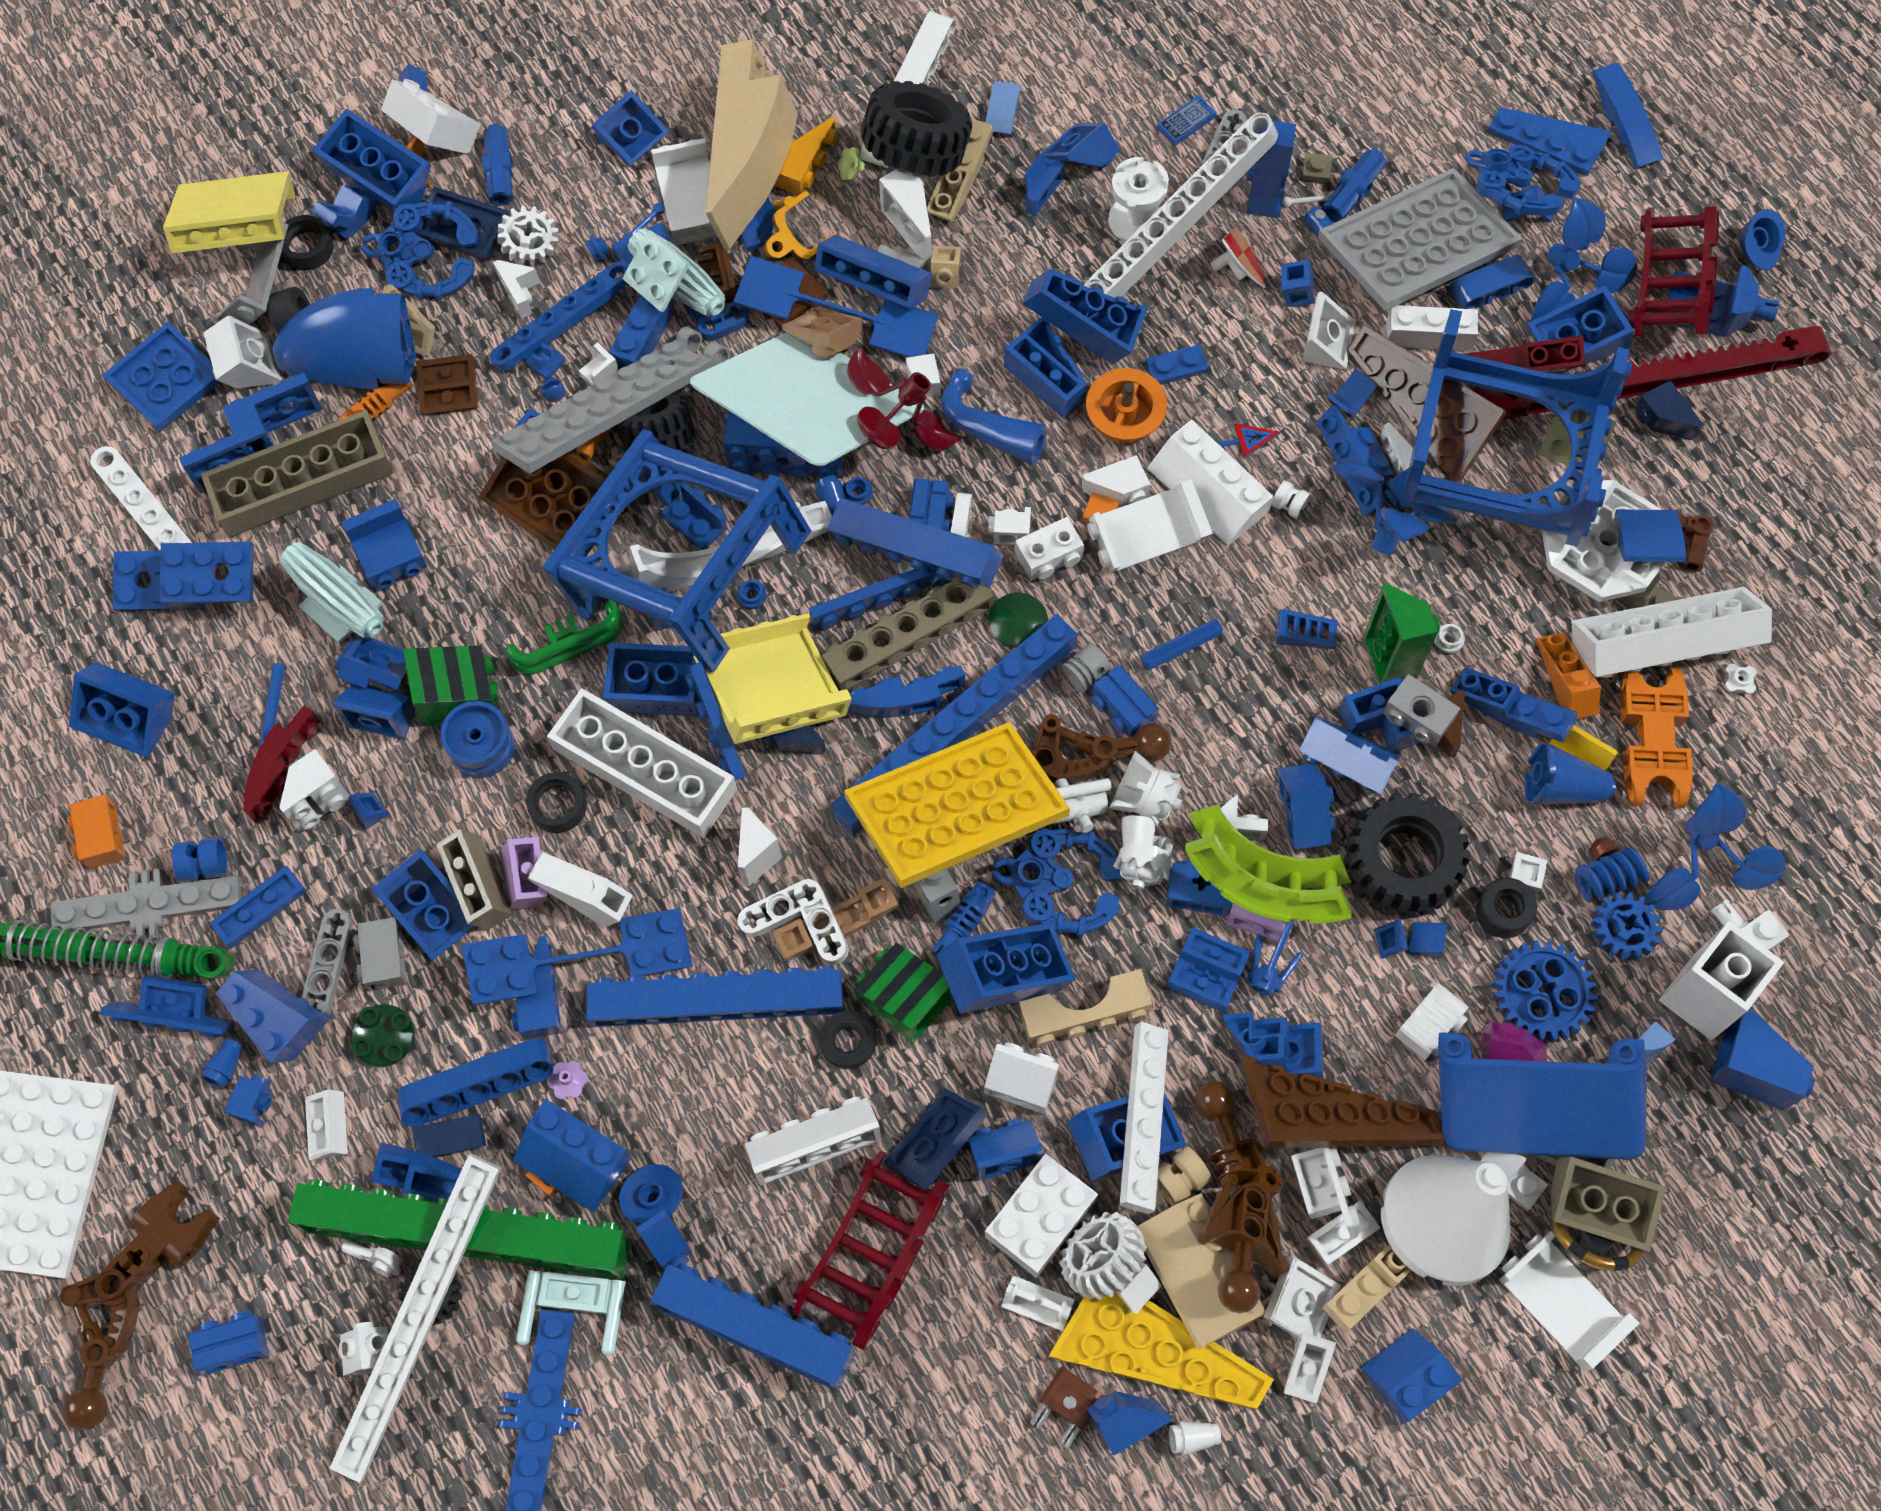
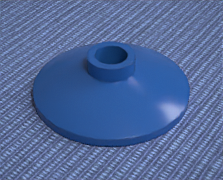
M651 1164L641 1167L633 1172L624 1182L619 1195L620 1208L627 1219L638 1225L643 1224L663 1209L670 1217L681 1202L683 1195L682 1181L678 1174L668 1166ZM659 1196L655 1201L650 1202L652 1197Z

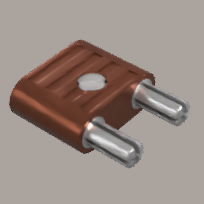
M1061 1366L1041 1396L1039 1402L1042 1404L1030 1423L1034 1426L1045 1407H1047V1410L1035 1428H1041L1051 1411L1065 1419L1070 1425L1059 1440L1061 1446L1073 1427H1076L1063 1447L1068 1449L1078 1432H1084L1092 1420L1086 1408L1095 1404L1096 1400L1104 1395Z

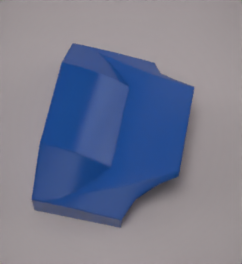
M1039 154L1026 171V193L1024 195L1026 213L1035 217L1063 181L1065 176L1064 162L1059 159L1051 160Z
M767 197L764 204L739 236L747 253L764 246L768 238L772 236L774 227L772 215L776 210L769 197Z

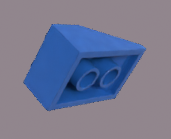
M1606 285L1527 323V327L1536 342L1583 336L1586 363L1604 359L1614 354L1617 347H1629L1634 332Z
M420 847L370 886L373 892L432 961L474 927L467 924L452 884Z
M1165 1092L1159 1157L1187 1146ZM1129 1096L1087 1108L1067 1121L1091 1182L1115 1175L1123 1170Z

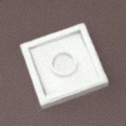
M1287 1256L1286 1262L1289 1268L1279 1276L1263 1318L1298 1339L1302 1332L1321 1338L1329 1317L1322 1307L1338 1293L1341 1285L1296 1257Z

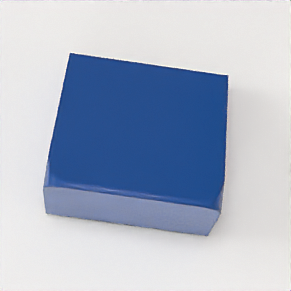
M1413 922L1408 953L1440 959L1444 952L1447 924Z

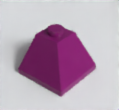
M1491 1021L1482 1031V1059L1547 1062L1546 1044L1523 1028H1519L1511 1023Z

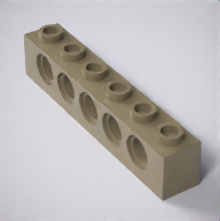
M954 577L952 582L945 586H937L931 589L927 596L922 599L906 603L899 612L892 616L890 614L883 616L876 622V625L869 629L858 630L844 643L830 646L822 654V659L839 691L849 690L987 612L994 605V595L987 587L979 585L978 589L963 584L961 582L962 579ZM960 597L965 601L962 603H953L951 600L953 598ZM929 612H937L938 614H940L935 618H930L926 616V614ZM904 626L914 628L911 632H903L900 629ZM880 640H885L888 642V644L884 647H878L875 645V643ZM853 655H861L863 657L860 661L856 662L849 660Z

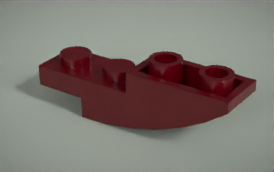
M1583 336L1524 343L1523 346L1465 354L1545 373L1560 372L1586 365Z
M305 705L299 710L286 729L275 723L264 739L252 763L246 782L243 811L255 823L270 813L273 807L272 802L279 793H283L289 769L287 764L293 763L298 758L301 746L307 739L313 738L319 729L320 719L313 710Z

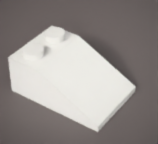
M896 169L879 179L881 211L916 255L928 261L927 268L931 267L932 246L923 187L925 183L922 176H915L909 172L903 173Z

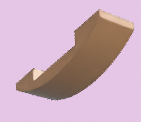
M886 877L858 890V895L831 907L844 937L869 926L899 906ZM826 914L816 916L813 921L814 928L819 930L826 928L830 921L829 916ZM801 918L773 931L785 960L803 956L817 950L805 920L802 921ZM830 935L824 937L828 944L833 943Z

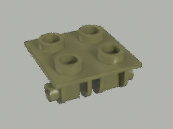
M1560 404V408L1563 410H1567V408L1571 406L1567 405V407H1565L1564 405ZM1582 411L1576 412L1570 416V419L1573 423L1580 424L1586 422L1589 419V415ZM1555 415L1539 455L1568 466L1571 458L1570 438L1565 426ZM1612 420L1608 437L1604 436L1603 443L1608 444L1616 426V421ZM1586 431L1577 432V436L1583 439ZM1575 458L1577 462H1582L1581 458Z

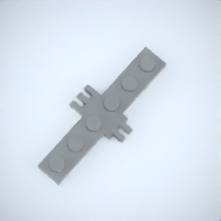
M155 868L153 870V881L150 879V870H142L141 882L139 883L137 871L129 872V891L51 902L52 926L58 924L62 929L71 926L74 930L80 927L90 930L130 924L131 930L136 931V936L140 934L146 936V929H149V936L155 935L158 937V927H164L165 918L229 909L241 900V881L238 875L163 886L162 868ZM142 937L137 939L138 942L145 941V939Z

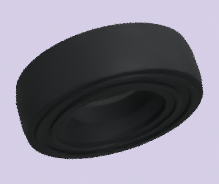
M842 1011L829 1017L823 1024L819 1034V1045L823 1056L829 1063L842 1069H853L866 1063L873 1055L876 1047V1033L872 1023L862 1014L854 1011ZM846 1028L857 1031L860 1036L858 1047L849 1052L840 1050L835 1043L836 1035Z

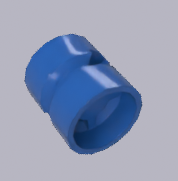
M221 837L201 839L198 845L195 841L174 843L172 863L174 873L179 882L199 880L201 875H204L206 879L226 876L227 852Z

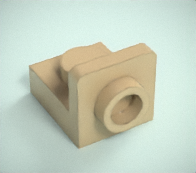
M933 245L931 287L958 288L961 247Z

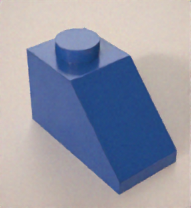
M664 1209L636 1228L664 1271L668 1264L677 1267L679 1263L686 1264L689 1261L687 1256L693 1252Z
M1117 1391L1100 1397L1096 1400L1095 1404L1086 1408L1101 1439L1113 1455L1118 1454L1172 1421L1170 1415L1157 1400Z

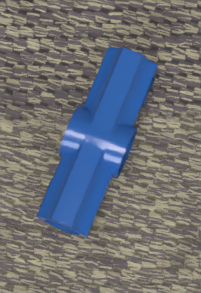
M491 124L483 130L485 154H482L484 175L487 179L490 204L504 206L513 201L511 176H514L511 169L513 160L509 151L507 128L499 124Z
M1376 148L1367 149L1352 169L1348 168L1343 173L1336 190L1323 205L1322 210L1331 221L1336 223L1346 218L1357 202L1362 203L1361 198L1364 194H1369L1374 180L1386 166L1387 159L1383 156V152Z

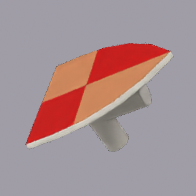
M1236 226L1222 239L1228 251L1210 264L1216 272L1229 265L1238 280L1248 275L1257 284L1265 288L1266 284L1258 262Z

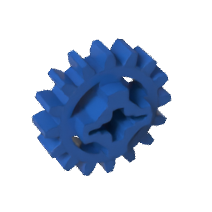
M1631 892L1624 899L1620 893H1616L1612 900L1609 898L1604 899L1601 903L1602 907L1598 906L1594 911L1598 918L1593 919L1591 926L1598 928V930L1592 936L1593 938L1602 939L1599 945L1600 949L1610 948L1609 957L1612 958L1616 953H1619L1621 961L1625 962L1629 955L1632 956L1634 961H1638L1642 957V953L1648 956L1653 951L1652 947H1656L1661 940L1656 936L1663 932V928L1656 926V923L1662 917L1661 915H1652L1651 912L1655 908L1654 904L1648 907L1643 905L1645 897L1642 896L1635 901ZM1626 923H1628V924L1630 925V926H1629V930H1630V931H1628V930L1625 929ZM1633 941L1637 945H1625V943Z

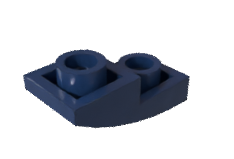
M481 1113L412 1127L416 1151L432 1157L486 1146Z

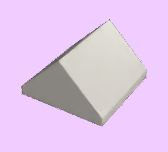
M1323 292L1317 294L1302 361L1346 369L1350 353L1348 349L1352 343L1356 321Z
M742 808L738 870L743 886H750L782 858L777 837L749 808Z

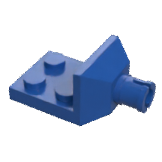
M1741 265L1731 284L1716 280L1713 313H1708V318H1711L1708 333L1726 337L1745 327L1750 318L1773 323L1778 312L1779 301L1758 296L1759 285L1749 268ZM1675 271L1673 274V276H1695L1692 274ZM1696 287L1670 288L1667 300L1693 299L1694 296H1698L1699 290H1696ZM1670 311V312H1665V313L1690 312V311ZM1673 324L1695 330V326L1690 327V324Z

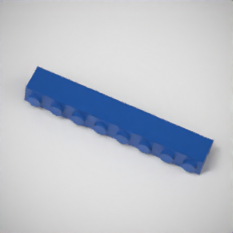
M821 966L816 968V971L788 968L785 969V973H772L771 970L760 969L748 975H741L737 971H726L722 973V976L711 977L707 973H693L690 975V978H678L676 975L667 974L661 975L659 979L646 980L642 976L628 977L627 981L615 982L612 978L596 979L595 983H587V1022L591 1028L834 1015L843 1011L841 970H835V967Z

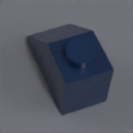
M1671 381L1643 394L1635 407L1638 420L1642 424H1646L1651 431L1693 440L1697 438L1704 426L1703 422Z
M811 725L760 738L767 747L773 745L779 752L822 755L826 751L825 741Z

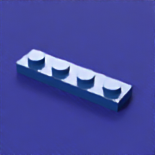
M698 662L687 666L688 673L684 677L691 692L695 690L700 701L695 703L701 720L707 719L711 729L707 731V736L712 748L718 747L722 758L718 760L720 769L734 776L735 781L746 777L702 663Z

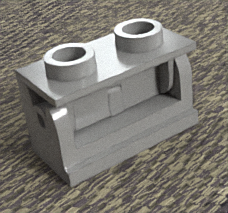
M395 917L358 923V934L354 935V945L356 952L360 953L361 964L357 965L359 982L363 983L369 991H373V985H375V989L407 985L402 925Z

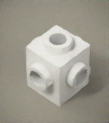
M373 1322L357 1323L353 1325V1330L340 1335L339 1354L342 1358L343 1376L372 1373L388 1337L387 1327H374Z

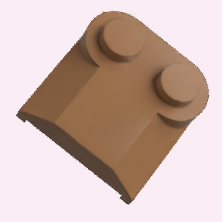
M816 307L810 312L783 324L782 327L783 331L792 337L812 346V352L817 354L819 358L829 359L842 350L851 348L857 342V338L862 330V318Z

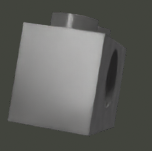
M1408 674L1388 700L1383 714L1394 725L1403 726L1411 731L1420 742L1424 744L1429 743L1435 747L1454 722L1461 708ZM1420 709L1425 712L1426 716L1420 717L1413 710Z

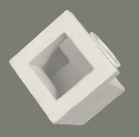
M1025 507V512L1005 509L1003 511H995V516H989L988 534H994V544L1015 545V540L1028 535L1030 532L1031 507Z

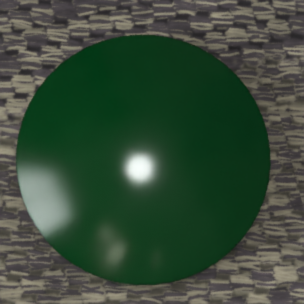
M1020 592L1010 593L999 598L989 613V627L992 634L1002 645L1009 648L1018 647L1048 621V615L1043 604L1034 596Z
M381 1004L366 1007L360 1012L352 1026L350 1040L353 1052L360 1060L371 1066L387 1067L401 1061L411 1050L415 1039V1029L408 1014L396 1006Z

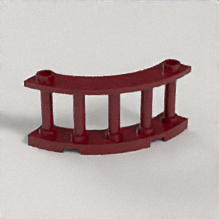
M1719 203L1707 204L1704 207V211L1700 212L1699 215L1655 217V207H1649L1645 210V215H1641L1640 230L1645 232L1643 272L1638 302L1635 306V311L1630 312L1629 321L1632 329H1635V336L1642 335L1645 325L1690 324V327L1695 326V334H1707L1711 324V318H1708V313H1713L1718 258L1712 257V247H1716V242L1719 239ZM1699 226L1700 229H1704V244H1699L1698 247L1654 249V229ZM1698 259L1699 262L1702 261V272H1697L1695 276L1652 277L1653 261ZM1696 287V290H1699L1698 296H1694L1693 299L1650 301L1651 289ZM1690 311V312H1677V313H1653V314H1648V312Z
M882 1150L878 1152L873 1160L867 1158L860 1172L863 1180L838 1231L807 1281L801 1280L793 1294V1298L797 1300L792 1312L793 1314L798 1316L808 1302L853 1325L852 1329L857 1331L852 1345L862 1350L866 1348L881 1323L879 1319L885 1309L889 1310L924 1243L923 1240L919 1239V1236L924 1237L930 1223L934 1222L950 1187L949 1184L938 1179L932 1189L927 1188L924 1191L918 1186L880 1168L886 1152ZM874 1180L918 1201V1206L922 1207L915 1223L912 1221L907 1223L865 1201ZM858 1213L903 1235L902 1239L906 1243L899 1256L893 1255L890 1257L848 1235ZM842 1246L886 1269L885 1273L888 1274V1277L882 1288L876 1286L874 1289L831 1267L830 1265L840 1247ZM825 1278L867 1300L870 1308L866 1313L862 1310L858 1313L816 1291L822 1279Z

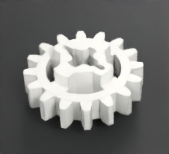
M521 206V212L518 213L512 208L511 217L507 215L502 216V224H498L499 234L497 241L501 244L502 253L509 252V260L512 261L517 257L519 258L520 265H523L525 260H529L531 266H534L535 259H539L544 263L546 255L553 256L554 248L558 246V228L554 227L555 220L553 218L546 220V211L538 214L535 206H533L531 211H527L525 206Z

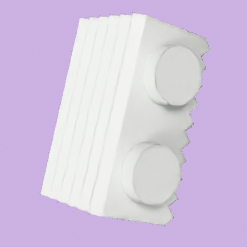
M1437 983L1401 1026L1395 1036L1424 1060L1431 1053L1437 1057L1439 1032L1448 1033L1452 1030L1454 1033H1457L1468 1020L1463 1014L1469 1007L1441 984Z

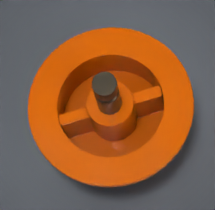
M1119 368L1104 373L1094 381L1087 393L1086 410L1090 421L1101 432L1103 437L1118 444L1130 445L1140 442V440L1145 439V437H1148V435L1159 428L1166 415L1167 398L1160 383L1148 373L1132 368Z

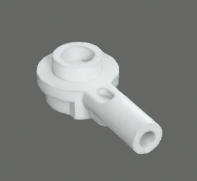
M346 1240L342 1245V1252L358 1259L372 1262L374 1264L373 1270L384 1277L389 1278L391 1274L397 1276L401 1272L400 1266L403 1260L389 1249L379 1246L377 1248L373 1246L367 1248L351 1240Z

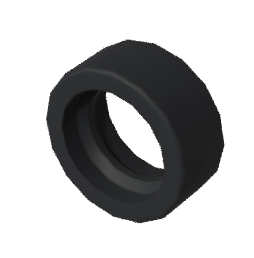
M299 215L285 222L288 224L281 254L288 265L303 271L314 270L324 265L330 259L334 250L333 239L328 228L319 218L311 215ZM314 232L320 235L321 240L319 244L308 252H292L289 248L291 241L302 233Z
M553 772L544 774L533 782L528 789L526 797L528 813L535 824L546 832L558 834L570 831L579 825L586 813L587 801L585 793L578 781L566 773ZM558 786L570 790L574 795L575 803L568 814L561 818L551 819L541 813L539 800L545 791Z

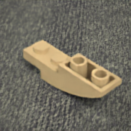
M971 118L972 130L962 163L954 171L940 176L927 206L928 214L951 222L961 209L985 160L984 153L994 131L993 125Z
M1389 1244L1327 1302L1322 1309L1346 1334L1412 1270L1398 1258Z

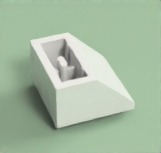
M314 749L289 766L279 808L300 832L303 829L307 830L316 826L320 821V817L327 812L339 810L344 806L346 799L350 795L317 750Z
M1005 1043L1004 1046L997 1044L984 1086V1094L1045 1114L1057 1080L1059 1064L1054 1063V1059L1045 1054L1036 1053L1033 1056L1024 1053L1022 1047L1012 1043Z

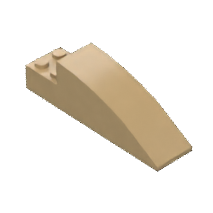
M753 39L725 44L721 48L705 213L724 250H729L766 201L788 155L798 116L796 107L781 74L772 76L771 71L766 70L763 53L761 50H757Z

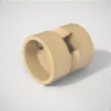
M1187 1146L1172 1157V1164L1165 1162L1158 1167L1157 1188L1165 1199L1174 1206L1190 1198L1191 1190L1198 1192L1213 1179L1201 1158L1192 1148Z

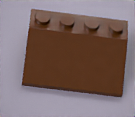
M572 450L532 473L526 472L502 457L478 498L555 550L609 475Z

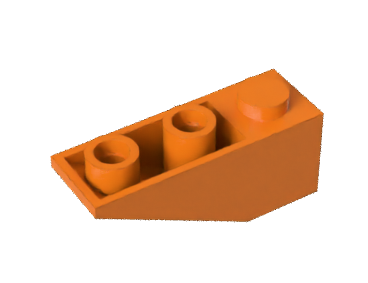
M1562 632L1536 638L1559 705L1575 711L1578 719L1598 715L1601 686L1566 633Z

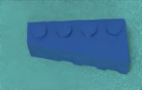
M1048 269L1031 281L1022 303L1111 364L1132 353L1148 307L1140 304L1137 306L1128 303V299L1117 296L1114 298L1104 294V290L1095 286L1093 288L1082 285L1080 280L1052 269Z

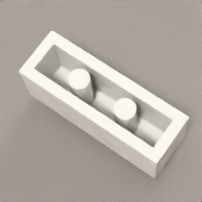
M1397 305L1389 311L1386 321V339L1404 348L1438 349L1450 309L1462 311V316L1452 350L1472 351L1478 336V310Z

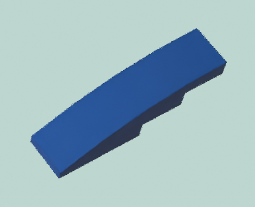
M1617 62L1593 70L1592 74L1609 123L1614 122L1622 146L1627 145L1635 169L1663 160L1660 146L1646 111L1620 63Z

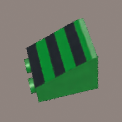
M481 645L409 648L403 650L412 703L425 726L442 723L453 708L465 702L482 701L496 707L495 700L500 699L497 683L491 682L490 673L495 672L494 663L491 655L486 656Z
M896 942L890 949L886 947L876 958L877 964L870 972L866 970L858 977L854 990L856 997L913 1045L954 998L943 973Z

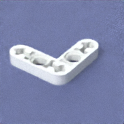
M802 880L744 908L738 916V925L741 930L753 937L765 934L803 916L819 954L827 963L833 965L840 964L848 956V944L823 889L814 880ZM808 888L813 892L817 891L813 894L814 899L812 901L802 898L806 895L805 890ZM794 895L797 898L800 907L796 908V904L790 896ZM781 900L787 901L789 903L788 912L782 916L775 915L773 912L774 905ZM764 908H766L768 915L772 918L769 922L762 911ZM820 914H826L830 919L828 926L821 930L814 928L813 921L815 917ZM751 915L760 918L756 921L757 926L755 928L745 925L750 922L749 916ZM830 935L832 941L837 946L841 945L837 948L838 954L836 956H833L830 952L826 953L830 950V946L824 937Z

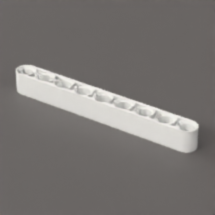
M1256 113L1251 116L1086 281L1084 286L1089 288L1095 286L1104 290V294L1114 298L1117 296L1122 297L1275 144L1278 133L1269 115ZM1267 128L1264 133L1257 134L1260 129ZM1247 148L1243 154L1236 155L1239 150ZM1226 169L1223 174L1216 176L1219 170ZM1205 189L1202 195L1195 196L1198 191ZM1185 210L1181 216L1175 217L1178 211ZM1164 230L1160 237L1154 238L1157 232ZM1143 251L1140 257L1134 258L1137 252ZM1123 271L1119 278L1113 279L1116 273Z

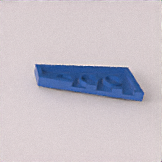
M1500 107L1487 132L1512 144L1528 146L1533 151L1549 154L1550 158L1559 162L1565 161L1573 171L1588 177L1612 131Z

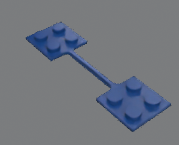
M750 256L733 301L734 304L788 320L793 304L797 301H804L839 313L859 317L872 323L874 331L869 346L907 358L926 354L939 314L917 307L910 309L884 299L880 313L877 316H872L801 294L799 287L804 272Z
M680 908L621 918L619 925L622 943L619 946L540 960L530 956L525 934L462 944L473 1006L537 995L533 971L539 966L622 953L627 958L631 977L693 967Z

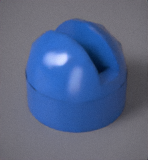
M550 378L544 381L542 394L545 400L558 402L565 396V388L559 379Z

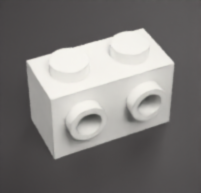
M1068 517L1015 540V554L1031 581L1038 577L1041 580L1046 579L1056 569L1064 565L1065 567H1072L1083 557L1084 544Z

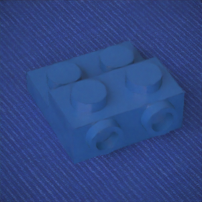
M359 635L354 642L349 641L347 643L344 653H340L334 670L339 671L338 678L345 680L349 685L361 686L363 688H366L371 680H375L383 687L399 689L407 676L402 649L372 637L363 638Z

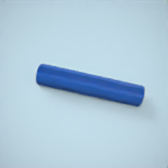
M1213 619L1141 655V662L1146 670H1151L1220 636L1223 628L1217 619Z

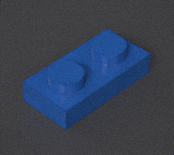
M1200 344L1152 356L1145 360L1149 375L1155 378L1160 385L1205 374L1209 370Z

